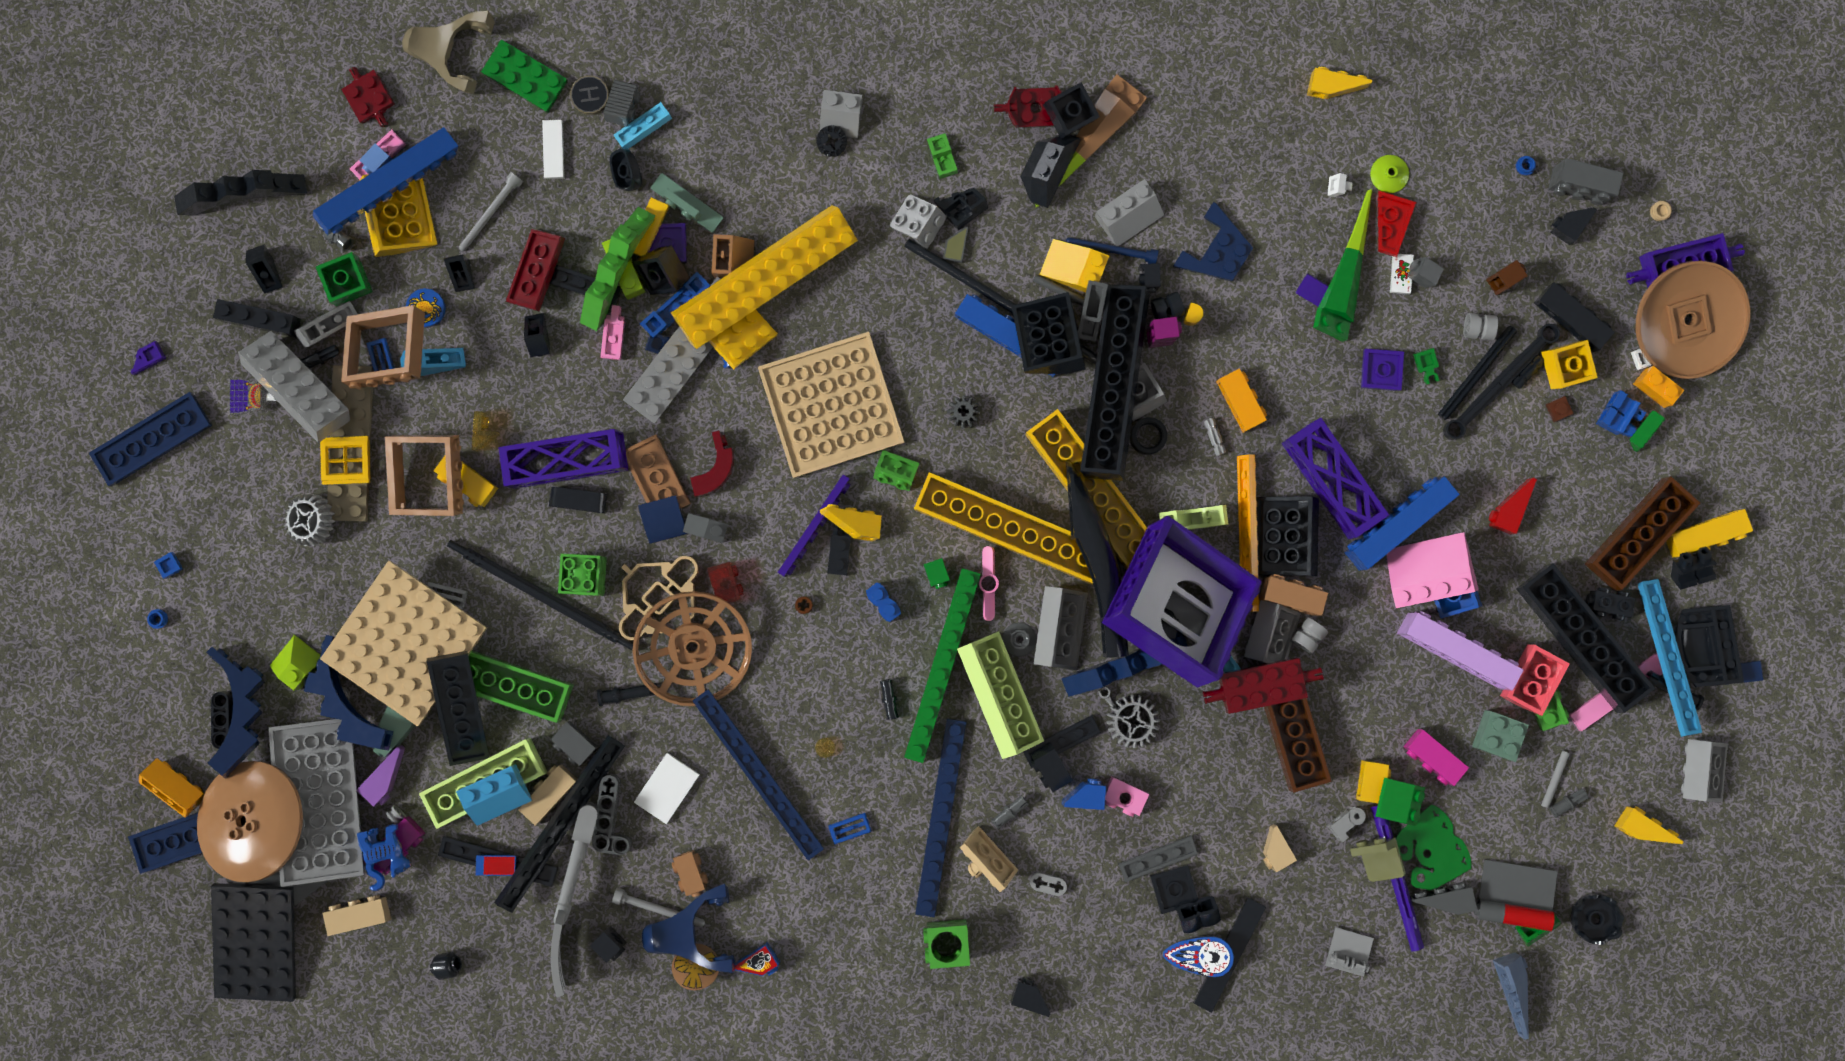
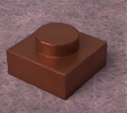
M1565 396L1546 404L1553 422L1573 414Z

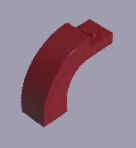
M719 430L712 432L717 453L713 468L705 474L690 477L696 498L709 495L720 489L729 479L733 470L734 451L732 448L725 449V446H728L726 435H722Z

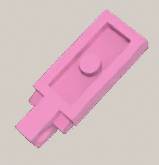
M612 305L611 315H607L604 320L601 358L621 360L625 317L621 316L622 307Z

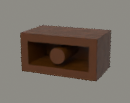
M1515 260L1487 278L1486 281L1494 293L1498 295L1528 275L1526 274L1525 266L1519 263L1518 260Z

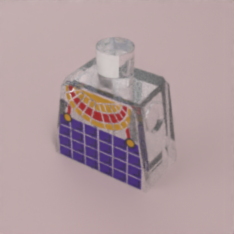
M230 378V415L241 417L267 412L268 403L278 402L259 382Z

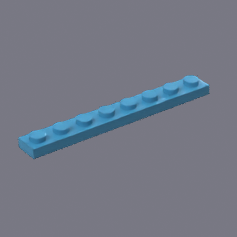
M1659 579L1637 583L1680 735L1683 737L1703 733Z

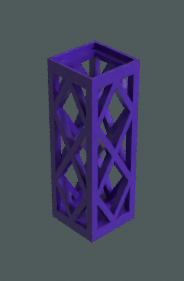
M1322 418L1313 421L1281 443L1347 539L1357 538L1389 516ZM1305 443H1307L1308 458L1305 455ZM1312 446L1327 452L1328 470L1313 464ZM1332 458L1335 461V473H1333ZM1323 480H1326V481L1329 482V488L1327 487V485L1325 484V482H1324ZM1334 484L1337 489V500L1334 496ZM1342 488L1356 494L1357 512L1343 506ZM1361 500L1364 502L1365 516L1362 515Z
M616 429L498 447L503 485L513 489L629 471L624 434ZM608 440L609 446L601 444L598 441ZM579 444H583L579 449H577V450H576L572 455H570L568 458L565 457V456L568 455L573 449H575ZM591 444L605 450L587 466L574 461ZM569 446L561 454L548 450ZM529 452H534L519 465V461ZM541 453L555 458L538 473L524 468ZM610 454V456L604 462H602L599 466L594 467L607 455ZM560 460L563 461L559 466H557V467H556L553 471H551L549 474L544 475V474H545L547 471H549L553 466H555ZM568 464L580 468L578 470L559 472ZM520 473L525 474L529 477L521 478Z

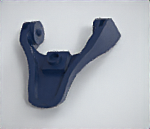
M726 884L701 894L684 910L673 917L646 925L642 931L644 949L648 953L680 956L707 969L733 973L735 971L734 955L722 954L720 957L713 958V961H708L698 951L695 944L694 919L697 911L705 903H708V905L716 904L717 906L729 903V890Z

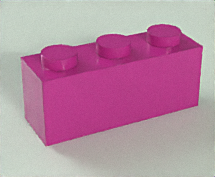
M1417 729L1403 746L1408 750L1406 752L1408 756L1414 760L1419 759L1423 763L1421 766L1429 773L1433 771L1437 774V780L1445 786L1447 784L1455 786L1469 769L1468 766L1423 729Z

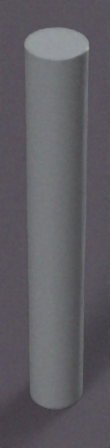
M1561 752L1541 806L1549 809L1570 753Z

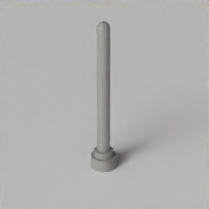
M510 172L506 177L507 184L459 246L461 251H465L512 189L519 188L523 183L515 174Z
M618 887L612 899V903L617 905L628 903L668 917H673L679 913V911L627 895L628 893L624 892V889ZM695 917L694 925L703 927L705 921Z

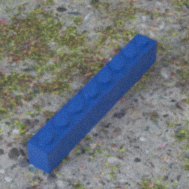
M444 127L313 210L314 219L327 235L332 232L333 234L340 232L346 223H353L360 218L359 215L366 211L368 213L375 209V204L380 201L386 202L393 196L392 193L397 190L399 192L403 191L409 186V182L420 180L425 176L424 173L426 171H434L441 165L440 162L443 160L449 161L457 155V143Z

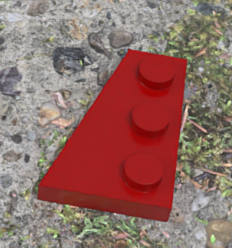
M1378 191V252L1397 258L1416 202Z

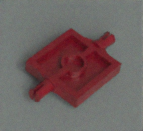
M357 67L350 68L349 72L354 80L341 90L356 117L362 124L376 118L380 127H385V125H388V122L383 114L395 103L377 71L373 69L361 76Z

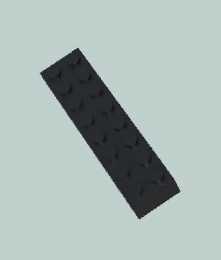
M1554 563L1545 565L1516 588L1616 713L1627 712L1656 689Z

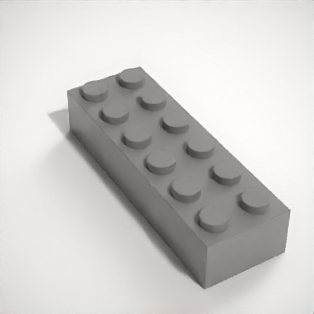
M269 331L238 352L243 367L318 443L350 421L349 409L272 331Z

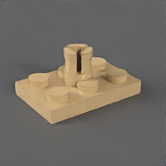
M979 826L973 830L960 846L965 856L972 861L968 866L969 873L975 876V878H979L984 874L992 886L996 887L999 892L1007 887L1018 872L1015 865Z

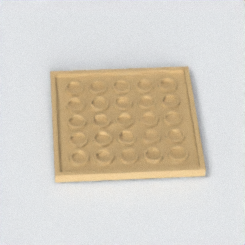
M869 332L758 367L793 478L904 443Z
M388 560L320 660L418 727L436 703L427 666V658L468 651L469 656L488 627Z

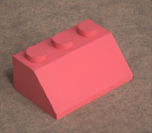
M1527 644L1518 661V667L1523 669V672L1513 691L1503 690L1500 696L1519 707L1542 716L1570 664L1537 645Z

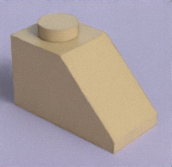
M1275 824L1271 825L1263 851L1266 858L1263 861L1269 870L1272 868L1275 872H1278L1297 860L1278 826Z

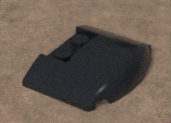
M1730 605L1683 609L1676 627V642L1685 673L1695 687L1744 683Z

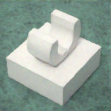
M1339 173L1329 177L1328 196L1336 197L1345 194L1346 190L1352 191V182L1346 181V174Z

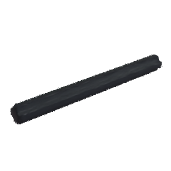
M1508 326L1440 410L1438 413L1439 417L1447 420L1515 336L1517 330L1514 327Z

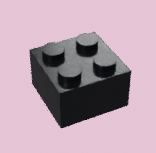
M1082 82L1043 104L1061 139L1100 117Z

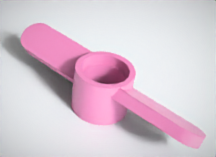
M986 546L982 551L983 576L979 580V588L983 592V618L986 621H991L995 617V591L998 588L999 581L995 576L994 548ZM987 576L994 578L996 582L995 588L991 591L983 589L981 585L983 578Z

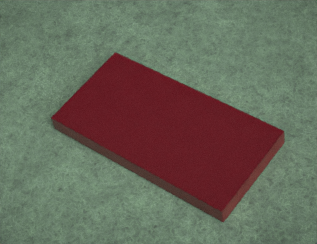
M531 229L506 302L540 312L565 238Z

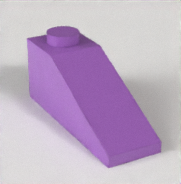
M404 746L396 747L357 789V792L373 807L379 804L382 806L389 800V793L393 790L404 754Z

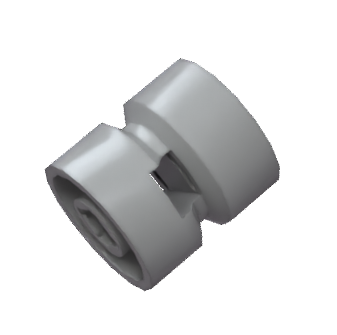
M1467 313L1463 328L1465 338L1477 339L1480 337L1481 340L1489 341L1495 339L1498 330L1497 316L1485 314L1481 317L1480 314Z
M1307 617L1302 624L1303 631H1297L1291 640L1304 651L1313 654L1319 646L1317 641H1322L1328 634V631L1319 623Z

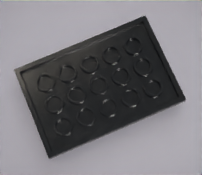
M213 883L211 885L214 998L293 1002L296 999L294 887Z

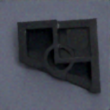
M975 188L967 189L961 193H952V197L942 200L939 197L934 199V203L958 231L988 209L986 198Z

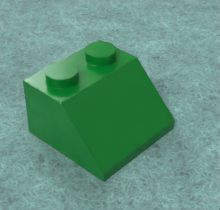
M1384 778L1375 816L1417 826V822L1420 819L1421 804L1425 798V787Z

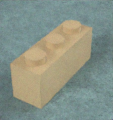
M562 764L558 767L554 765L547 772V779L544 782L540 780L534 786L535 792L531 795L532 801L518 809L535 826L550 813L578 780Z
M379 894L367 897L368 901L360 902V899L348 902L347 906L341 907V904L329 906V910L323 912L327 936L391 920L386 896L380 898Z

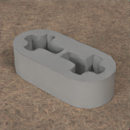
M1036 872L1030 877V885L1036 891L1061 896L1067 890L1066 882L1060 877ZM1040 876L1042 881L1047 882V885L1040 884L1039 887H1036V883L1033 880ZM1057 881H1060L1063 889H1059L1056 892L1055 888L1049 886V884H1057Z

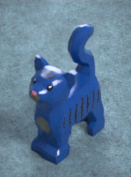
M398 823L386 827V840L384 841L377 840L378 828L369 829V832L357 833L358 843L366 863L365 870L370 877L377 880L376 884L370 886L371 891H379L385 884V878L382 873L374 869L375 863L390 859L392 878L411 867V861L403 855L402 844L396 836Z

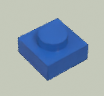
M170 552L154 561L163 579H167L183 570L174 552Z

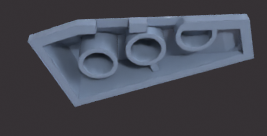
M1512 953L1494 959L1493 963L1518 1035L1526 1040L1529 1039L1528 975L1526 972L1528 966L1523 956Z

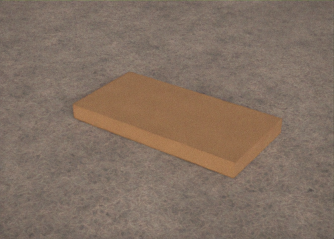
M657 434L626 449L628 466L646 503L676 495L680 509L691 504Z

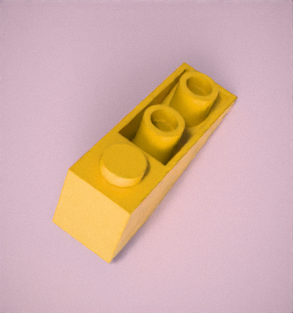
M1318 67L1311 73L1307 96L1329 99L1366 89L1372 83V80L1367 79L1364 75L1352 76L1348 75L1345 71L1333 72L1329 71V68Z
M833 504L820 509V513L854 539L872 542L880 539L882 515H876L874 511L858 512L856 508L851 507L840 509L838 505Z
M1636 806L1634 808L1626 807L1614 825L1629 837L1635 839L1683 844V841L1678 838V833L1669 828L1668 830L1661 827L1662 823L1653 817L1649 819L1645 816L1646 812Z

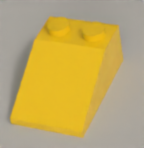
M1053 239L1040 276L1086 293L1088 280L1100 282L1109 255L1090 248Z

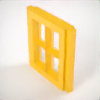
M369 436L328 437L320 442L322 485L370 483ZM362 447V458H347V448ZM328 448H343V459H329ZM347 462H362V473H348ZM329 463H343L344 473L329 474Z

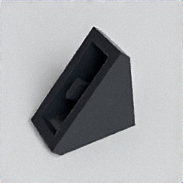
M464 255L444 258V263L455 292L475 289L470 260Z

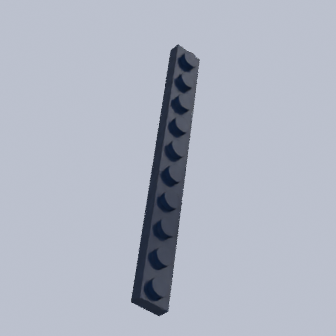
M708 689L692 700L806 859L810 860L821 852L824 847L711 691Z
M947 719L915 911L916 915L935 918L966 727L965 721Z

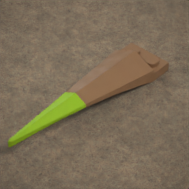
M1118 74L1104 89L1095 104L1100 117L1081 128L1076 137L1081 138V141L1060 185L1132 118L1147 100L1146 96Z

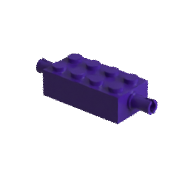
M1721 233L1651 251L1639 257L1642 266L1641 270L1627 272L1626 278H1631L1627 282L1631 285L1646 281L1648 288L1659 275L1669 268L1689 261L1716 263L1732 272L1734 269L1731 258L1743 256L1745 250H1740L1744 248L1742 244L1727 247L1724 234Z

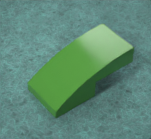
M946 134L928 138L927 142L939 179L957 174L958 170Z

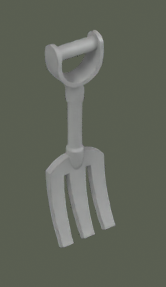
M587 802L578 813L571 839L574 841L554 916L555 926L551 943V972L556 997L563 996L566 987L561 963L562 927L566 923L572 908L571 901L581 863L585 859L587 847L591 842L597 820V805L593 802Z

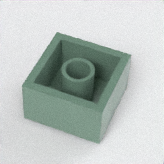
M1485 710L1472 747L1508 761L1516 762L1529 725Z

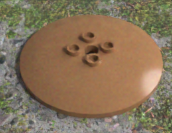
M1689 261L1669 268L1651 283L1638 307L1636 337L1644 357L1662 373L1677 378H1699L1719 370L1736 355L1747 335L1750 323V303L1746 290L1740 280L1730 270L1716 263ZM1691 314L1692 320L1689 324H1686L1685 317Z
M241 762L226 779L219 774L206 790L197 817L198 841L208 864L221 876L236 882L260 881L279 871L294 853L302 831L303 811L298 791L291 779L281 769L265 762ZM243 816H245L246 823L244 826L241 825V819Z

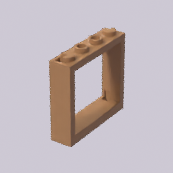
M412 305L347 316L341 382L349 386L350 389L357 388L360 390L362 387H378L381 384L394 385L395 382H409V380L420 379L425 312ZM407 323L404 367L358 374L361 330Z
M459 435L385 436L389 515L455 516L463 514L462 461L460 460L461 445ZM402 443H445L448 509L406 508Z

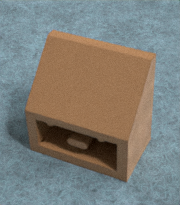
M713 234L712 275L714 278H717V276L723 278L754 257L755 241L734 235Z

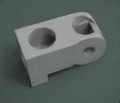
M1350 807L1328 823L1327 827L1338 841L1344 842L1349 838L1346 832L1355 825H1360L1365 821V812L1360 808Z

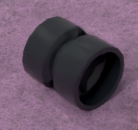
M1178 292L1166 295L1165 299L1158 297L1151 300V308L1155 319L1179 318L1185 315L1184 305Z

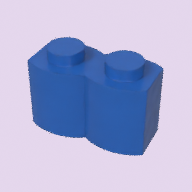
M875 583L866 590L868 599L878 606L880 615L886 621L891 622L901 614L899 606L889 598L887 590L881 584Z

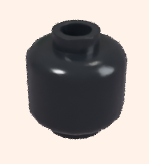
M453 952L437 954L430 964V971L438 980L454 978L462 968L461 959Z

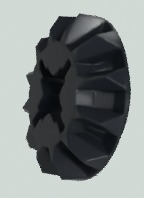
M825 126L817 135V147L822 154L828 157L838 156L844 152L847 146L846 134L838 126ZM828 134H830V136H832L833 139H838L835 142V149L831 146V144L824 145V143H826L829 140Z

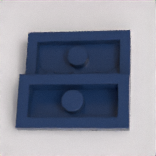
M676 495L638 505L649 544L688 534L683 532L685 522Z

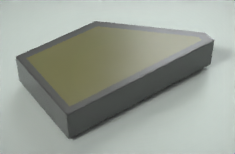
M964 227L946 240L943 260L962 263L969 227Z

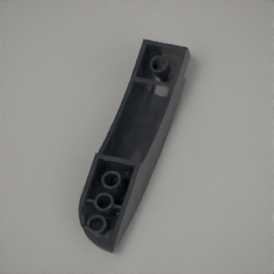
M1066 461L1071 540L1076 541L1092 578L1100 614L1103 657L1129 656L1128 640L1102 623L1121 583L1113 546L1101 515L1087 487L1072 463Z

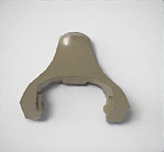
M489 10L469 13L449 24L439 27L412 26L403 36L402 48L404 52L433 67L450 86L467 94H474L477 81L464 75L452 77L447 67V59L450 58L454 45L453 38L457 32L466 29H474L483 34H492L495 21Z

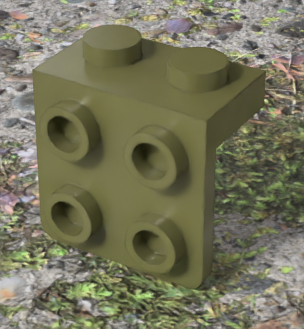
M1379 837L1369 842L1368 840H1361L1356 842V846L1350 849L1352 857L1362 856L1367 877L1371 882L1402 878L1406 874L1395 837L1388 839L1386 837Z

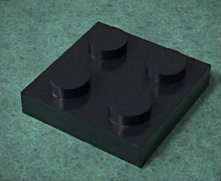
M1188 864L1149 875L1161 914L1175 911L1183 904L1195 903L1198 900Z

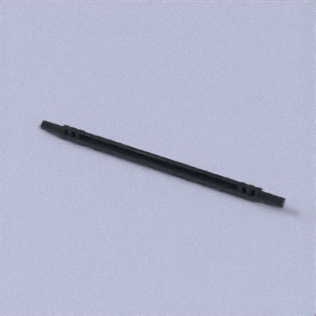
M453 540L448 542L447 547L463 555L464 559L611 642L619 643L633 651V642L621 636L620 632L473 549L465 548Z

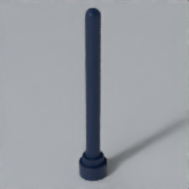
M1071 237L1066 239L1067 243L1093 250L1145 259V262H1148V264L1157 262L1159 252L1156 249L1145 252Z

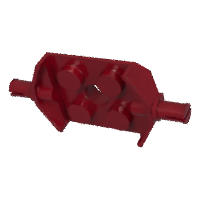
M1057 85L1052 88L1017 89V87H1014L1007 103L994 104V113L1005 112L1008 114L1016 128L1054 126L1043 104L1062 92ZM1032 104H1039L1041 111L1034 113L1030 107Z

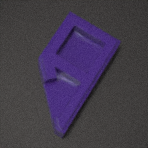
M157 341L138 349L131 374L136 375L166 359Z

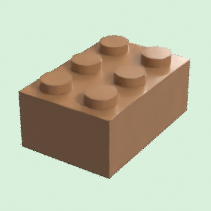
M1274 574L1263 578L1259 601L1279 604L1311 616H1322L1328 593L1324 592L1322 587L1308 585L1306 587L1304 582L1298 580L1285 581L1284 576Z

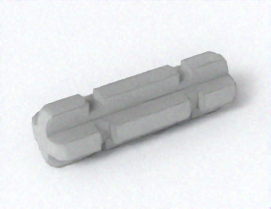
M1209 418L1205 420L1204 425L1206 429L1208 428V436L1212 446L1215 447V455L1225 454L1226 449L1222 445L1221 435L1215 426L1217 425L1215 419Z

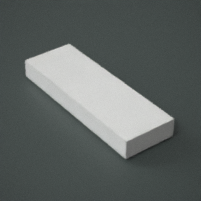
M542 120L544 178L565 179L563 121Z

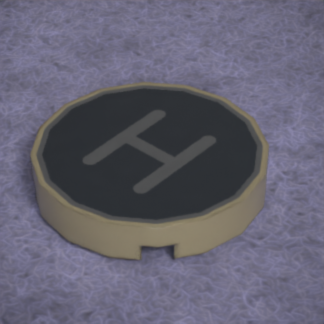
M595 76L579 78L574 82L570 92L572 104L585 115H595L603 111L609 97L606 84Z

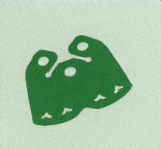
M1430 805L1420 814L1417 826L1407 825L1397 835L1396 841L1399 852L1402 845H1405L1408 849L1406 854L1400 852L1403 861H1409L1412 858V842L1417 840L1415 856L1421 865L1434 868L1433 873L1420 867L1412 870L1411 884L1416 888L1427 890L1438 888L1471 869V857L1462 839L1454 836L1451 820L1435 805ZM1433 811H1435V813L1438 814L1439 817H1438V816H1435V817H1434ZM1443 822H1445V826H1446L1448 829L1442 827V826H1443ZM1456 843L1458 844V847L1461 848V850H1456ZM1425 849L1431 851L1429 858H1425L1423 855ZM1419 874H1423L1425 876L1424 882H1419L1417 880V876Z

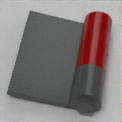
M1484 859L1479 902L1476 903L1478 911H1474V915H1477L1479 920L1552 931L1554 926L1553 904L1558 871Z

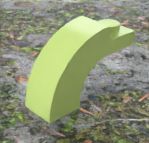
M1226 505L1159 513L1160 519L1170 516L1188 530L1229 525Z

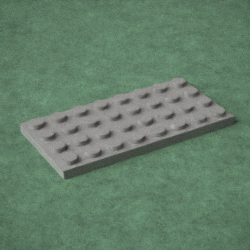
M332 719L269 727L271 765L281 769L294 783L301 799L303 811L302 831L297 847L287 863L279 870L281 887L365 876L363 852L357 838V833L361 832L354 744L337 740V729L342 720Z

